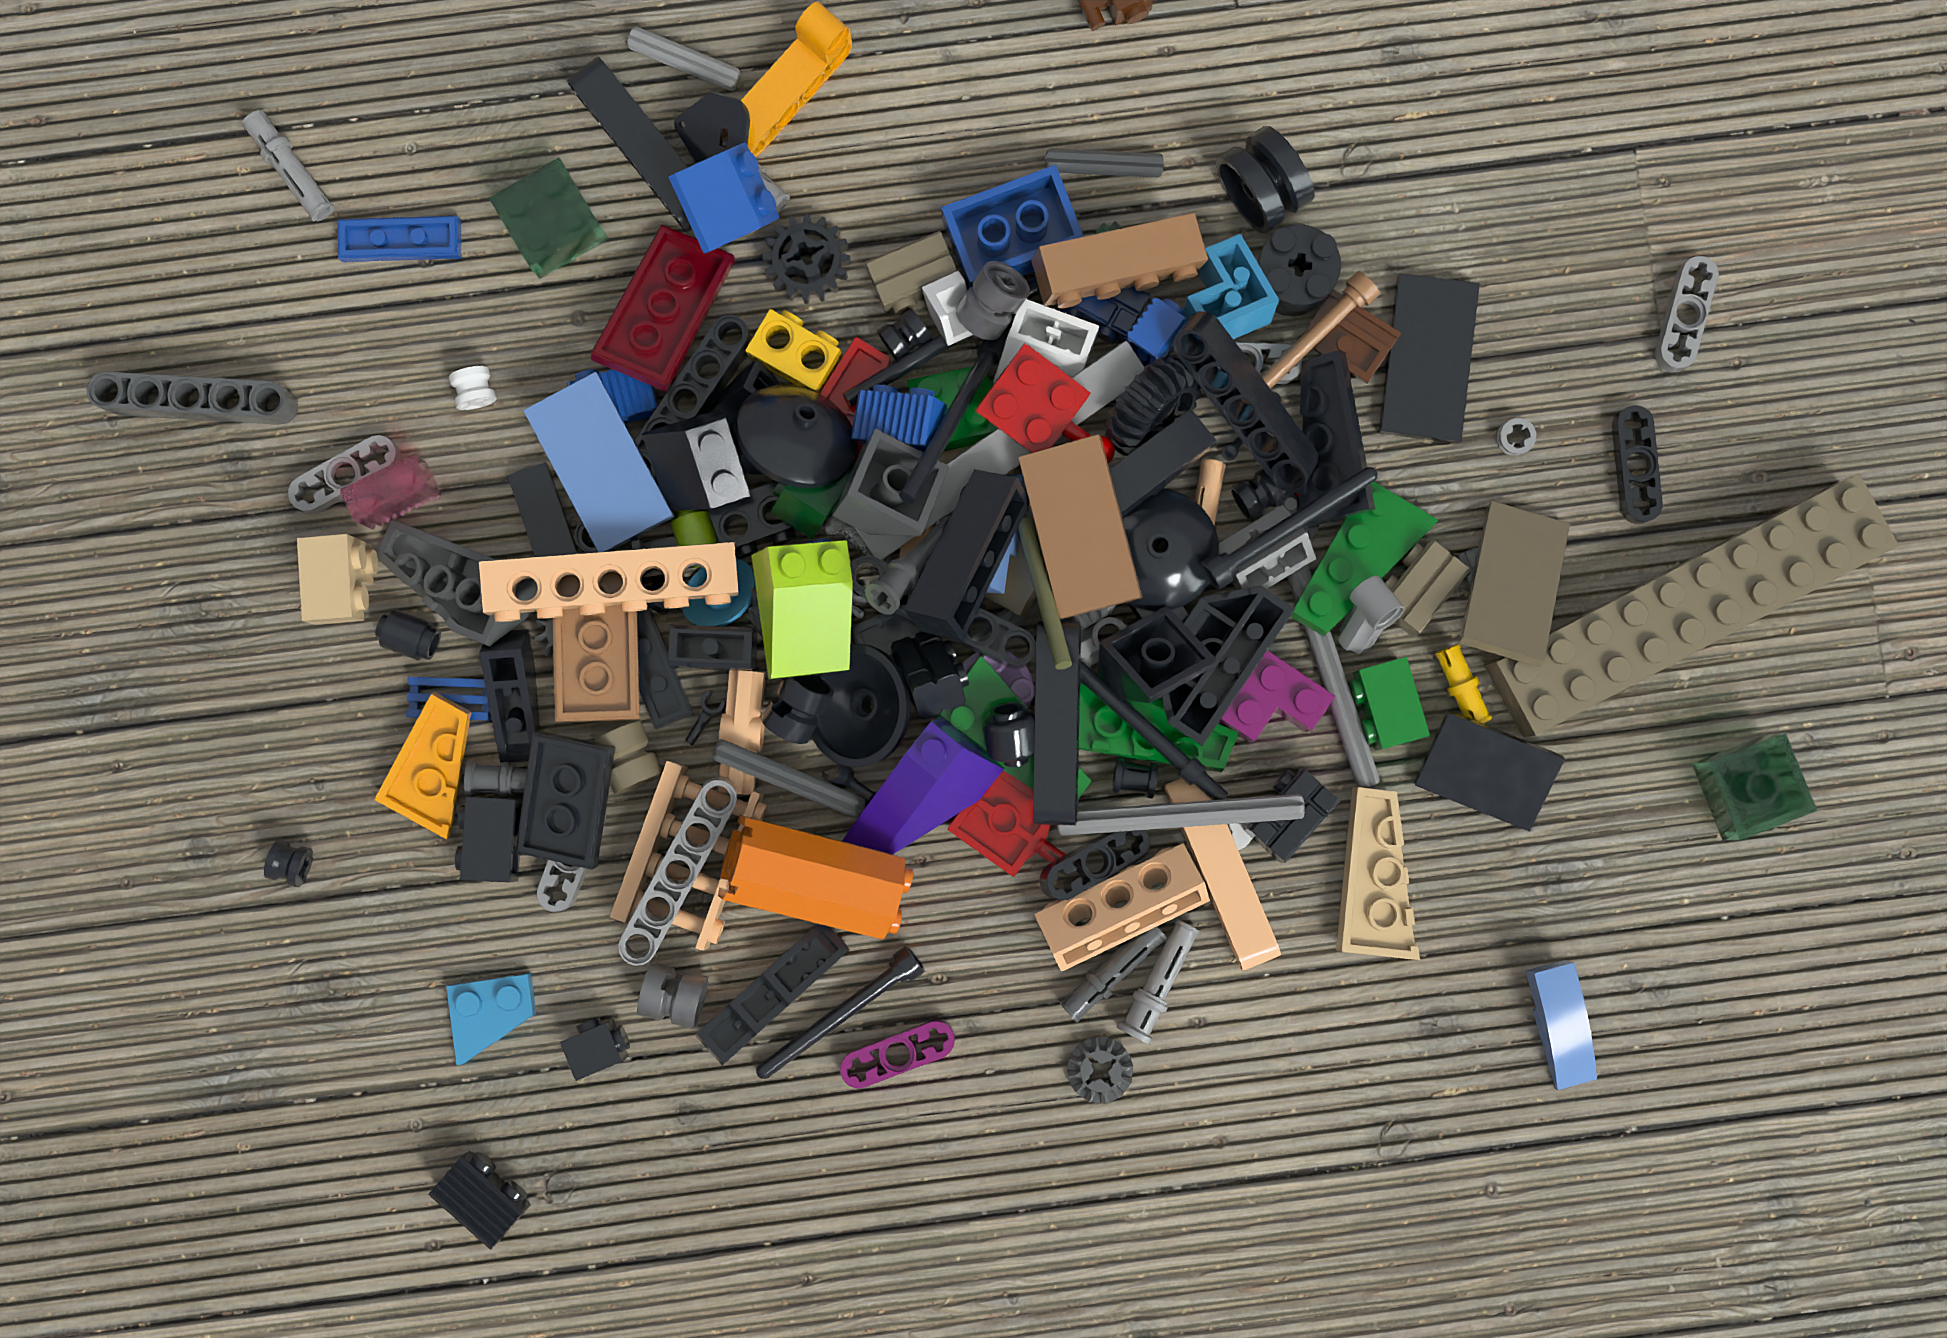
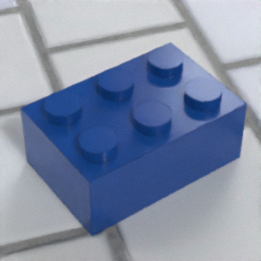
M1056 165L941 207L942 222L968 289L973 287V281L987 262H1003L1014 268L1021 275L1034 271L1031 260L1039 246L1084 237Z

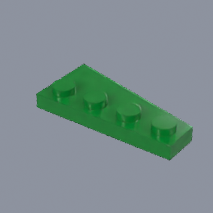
M1376 482L1371 483L1376 510L1344 518L1295 603L1294 608L1296 609L1290 617L1324 637L1353 608L1354 604L1349 598L1353 590L1370 577L1380 576L1382 578L1439 521L1438 519Z
M980 654L966 673L969 686L963 688L966 698L965 704L949 711L943 709L936 718L943 716L957 730H960L987 753L982 724L985 717L990 714V710L996 705L1007 702H1017L1022 704L1023 708H1028ZM1034 755L1028 758L1026 764L1018 767H1007L1003 762H998L1005 768V772L1014 776L1032 790L1034 789ZM1080 767L1078 771V800L1092 782Z
M1081 683L1079 750L1171 764ZM1156 699L1150 703L1126 700L1190 759L1196 757L1207 767L1205 770L1222 772L1225 769L1238 736L1236 731L1217 724L1203 746H1201L1167 723L1162 700Z

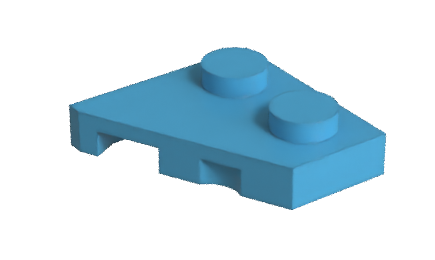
M531 973L446 986L456 1065L468 1062L514 1028L537 1014Z

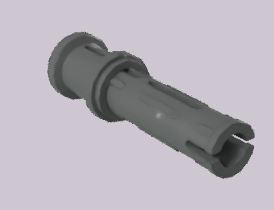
M949 516L942 517L938 524L903 559L899 558L891 561L886 567L885 575L880 580H873L866 586L865 595L873 608L889 615L899 608L900 600L906 593L910 594L915 588L925 568L928 556L932 554L942 535L945 522L950 519Z
M468 760L464 775L466 797H474L475 793L500 794L501 798H509V796L513 797L514 793H524L527 769L515 768V765L511 764V762H503L501 766L477 765L476 761Z

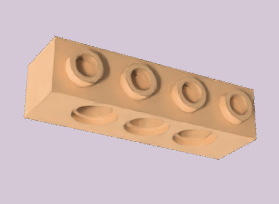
M1181 844L1174 848L1162 849L1153 858L1138 865H1130L1119 871L1117 875L1094 885L1069 900L1053 901L1046 905L1042 911L1034 915L1062 972L1209 902L1210 899L1198 869L1185 845ZM1157 883L1166 884L1159 890H1150ZM1119 901H1129L1121 908H1113ZM1091 918L1086 925L1075 926L1081 919Z

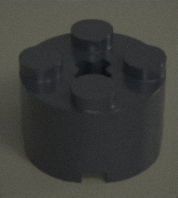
M1291 225L1276 230L1265 243L1257 259V263L1279 298L1275 312L1285 316H1302L1319 307L1335 287L1341 272V258L1335 239L1320 229L1309 225ZM1292 265L1299 267L1300 271L1303 272L1302 276L1295 275V269L1292 268Z

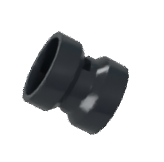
M908 308L901 313L899 320L894 324H885L877 330L880 339L896 361L909 354L916 347H920L932 340L927 328L912 308Z
M1263 468L1255 472L1253 479L1249 482L1240 481L1230 488L1237 506L1250 522L1260 517L1265 508L1269 506L1277 507L1287 500L1285 492L1274 484Z

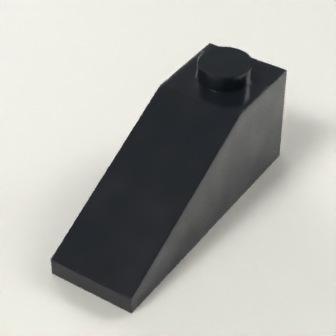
M529 629L511 630L493 645L487 646L483 644L479 651L500 763L529 761L532 734L535 731H540L536 671Z

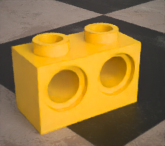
M770 309L745 350L749 359L752 361L758 359L769 371L796 386L805 387L820 393L843 357L841 350L837 348L839 342L823 331L818 330L816 334H813L802 327L804 322L786 310H783L780 315ZM786 333L790 336L789 343L781 349L771 348L769 341L774 334ZM817 352L825 357L824 363L817 369H808L803 365L804 359L810 353Z

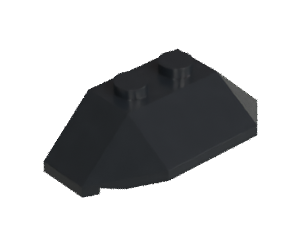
M1262 585L1201 597L1185 620L1184 625L1217 659V665L1162 696L1167 723L1203 746L1296 608Z

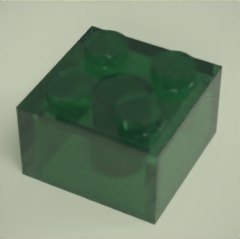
M560 158L553 160L489 198L527 264L539 279L608 240V237Z
M1786 733L1767 734L1691 763L1722 840H1743L1818 811Z

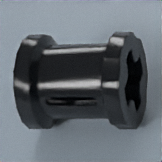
M1117 757L1112 793L1118 794L1121 790L1143 793L1146 798L1153 799L1158 775V763L1151 762L1147 766L1127 763L1124 761V758Z

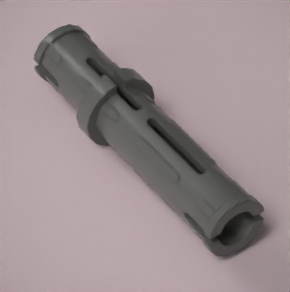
M1156 926L1127 940L1094 972L1089 970L1084 975L1086 979L1059 1004L1078 1023L1103 997L1107 1000L1112 995L1110 991L1144 960L1150 952L1165 941L1167 937Z

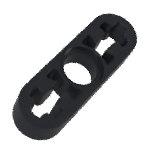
M1633 405L1620 411L1612 421V436L1621 513L1630 523L1644 524L1655 519L1661 513L1663 500L1654 419L1649 410L1642 406ZM1633 416L1634 422H1641L1642 428L1635 431V444L1644 441V446L1637 445L1626 449L1625 444L1633 442L1634 438L1632 429L1625 428L1624 422ZM1638 454L1646 460L1647 470L1643 476L1633 475L1628 470L1627 460L1630 455ZM1648 481L1649 486L1641 488L1640 491L1642 501L1649 502L1650 508L1645 510L1642 515L1641 510L1633 508L1632 505L1633 501L1639 499V487L1630 489V484L1636 485Z
M1145 830L1106 832L1045 866L1040 874V887L1044 894L1050 898L1069 900L1141 860L1149 850V836ZM1125 834L1127 836H1135L1136 841L1131 844L1133 851L1122 849L1114 853L1110 848H1117L1126 842ZM1098 850L1103 855L1104 865L1098 873L1093 874L1087 869L1086 858L1091 851ZM1076 870L1081 876H1072L1063 882L1064 890L1053 885L1058 880L1056 872L1070 874Z

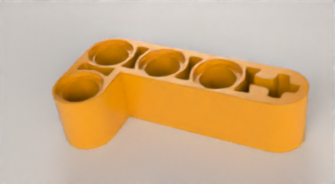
M818 1L812 3L797 21L795 26L797 39L741 100L750 114L747 147L755 157L764 151L838 69L852 49L850 29Z

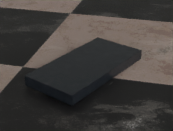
M1403 273L1397 276L1391 326L1401 332V335L1388 352L1379 434L1456 444L1462 441L1480 283Z

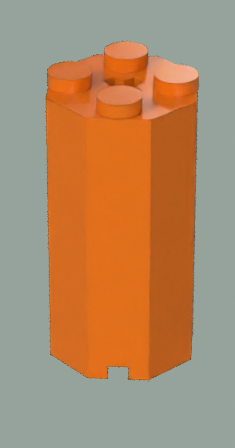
M743 815L739 816L737 823L744 827L741 832L732 831L721 868L720 878L728 880L727 889L719 887L718 897L722 900L883 940L887 933L896 934L902 920V910L898 909L902 893L909 891L913 879V870L905 867V858Z

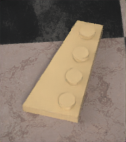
M1352 787L1336 951L1420 960L1418 945H1415L1414 912L1413 908H1410L1407 890L1409 876L1408 869L1404 867L1402 846L1404 845L1398 796L1395 791Z

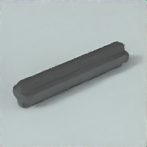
M1049 148L1045 156V168L1056 165L1059 173L1158 178L1161 177L1164 166L1163 155L1160 153Z

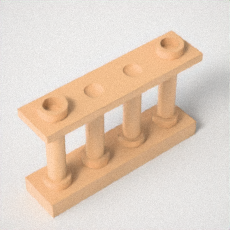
M666 761L610 918L624 923L629 922L645 893L643 889L648 876H654L663 860L662 854L657 853L662 837L666 839L670 836L675 837L683 823L677 821L676 816L671 814L676 799L683 800L686 797L695 801L701 790V785L690 782V777L685 775L688 767L672 761ZM713 789L707 791V799L715 807H723L730 801L729 795ZM752 791L748 802L737 798L735 808L731 814L763 820L767 809V804L761 803L764 794ZM740 824L738 831L741 832L744 826ZM691 825L687 828V835L694 843H704L710 838V832ZM719 836L712 851L725 855L729 839ZM672 862L667 865V871L673 879L683 880L690 875L689 868ZM700 872L692 887L714 895L707 917L703 918L679 909L672 924L700 934L695 948L704 951L709 948L710 943L717 944L722 934L725 921L719 918L725 900L718 897L719 887L727 889L728 880L721 878L719 880ZM653 899L647 902L649 911L655 916H664L670 911V906Z

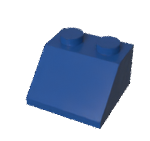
M746 142L668 176L704 254L780 218L776 210L775 199L771 192L767 190L759 173L757 159L749 151Z

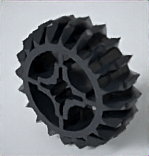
M1169 355L1163 359L1155 360L1152 365L1145 366L1141 374L1135 375L1134 380L1129 386H1125V391L1122 395L1116 398L1117 403L1110 410V418L1105 424V436L1112 441L1118 453L1127 457L1190 410H1194L1197 407L1196 401L1201 396V386L1178 358H1173Z

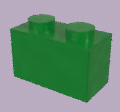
M1407 657L1352 672L1354 680L1349 682L1351 695L1356 705H1362L1366 720H1362L1361 724L1367 743H1373L1375 750L1386 749L1430 736Z

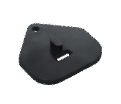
M712 92L705 95L679 115L674 121V127L697 164L744 142L748 146L750 114L745 104L739 99ZM682 121L685 123V128L682 127ZM724 137H727L726 146L722 145Z

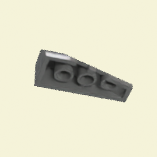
M393 519L390 520L377 551L378 559L404 584L410 586L422 598L421 601L428 608L439 614L453 632L491 646L528 618L530 612L520 613V620L495 622L494 615L483 613L479 562L495 561L496 559ZM533 579L520 581L516 586L517 598L522 601L534 598L538 590L536 581Z

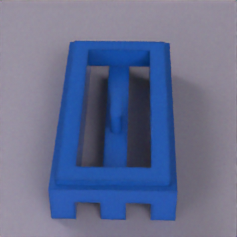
M408 678L410 693L407 695L409 709H407L406 717L418 718L422 710H419L420 702H427L431 695L420 693L421 686L483 688V696L440 695L455 703L482 704V712H471L470 720L491 721L484 679Z

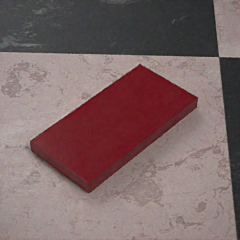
M661 224L590 353L591 360L666 392L734 265L735 255L719 248L704 254L697 239Z

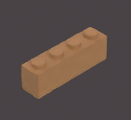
M1195 213L1039 246L1031 261L1044 307L1057 304L1058 308H1068L1082 302V298L1096 295L1098 300L1120 294L1121 289L1135 286L1136 291H1143L1157 286L1159 281L1173 278L1174 282L1190 280L1198 275L1197 272L1208 260Z

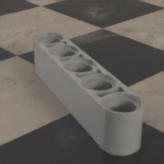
M722 776L712 777L704 783L620 938L618 944L619 954L628 964L634 966L644 965L654 957L735 808L738 797L737 788L730 779ZM714 786H722L728 790L730 801L723 807H715L709 803L707 791ZM694 823H702L708 827L710 838L704 843H694L687 835V828ZM674 860H682L688 864L690 875L683 880L673 879L667 871V865ZM654 897L664 898L670 905V911L664 916H655L649 911L647 902ZM633 934L644 935L650 942V948L642 953L634 952L630 949L627 939Z

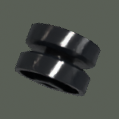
M1263 126L1248 136L1245 142V149L1233 147L1216 160L1217 174L1231 202L1241 216L1260 233L1266 234L1281 224L1285 219V210L1297 213L1311 203L1315 197L1312 180L1301 158L1281 133L1271 126Z

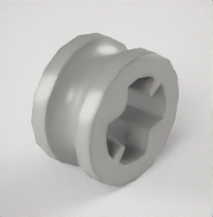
M1514 418L1499 427L1496 434V442L1504 453L1520 455L1528 452L1534 446L1536 430L1534 425L1528 420ZM1512 426L1519 427L1518 432L1522 430L1525 432L1526 439L1520 441V448L1514 447L1515 442L1508 443L1507 435L1513 432Z

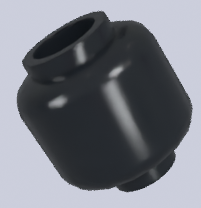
M1007 702L994 706L982 724L987 754L991 759L1003 762L1007 767H1018L1026 764L1028 758L1034 755L1035 715L1017 702Z

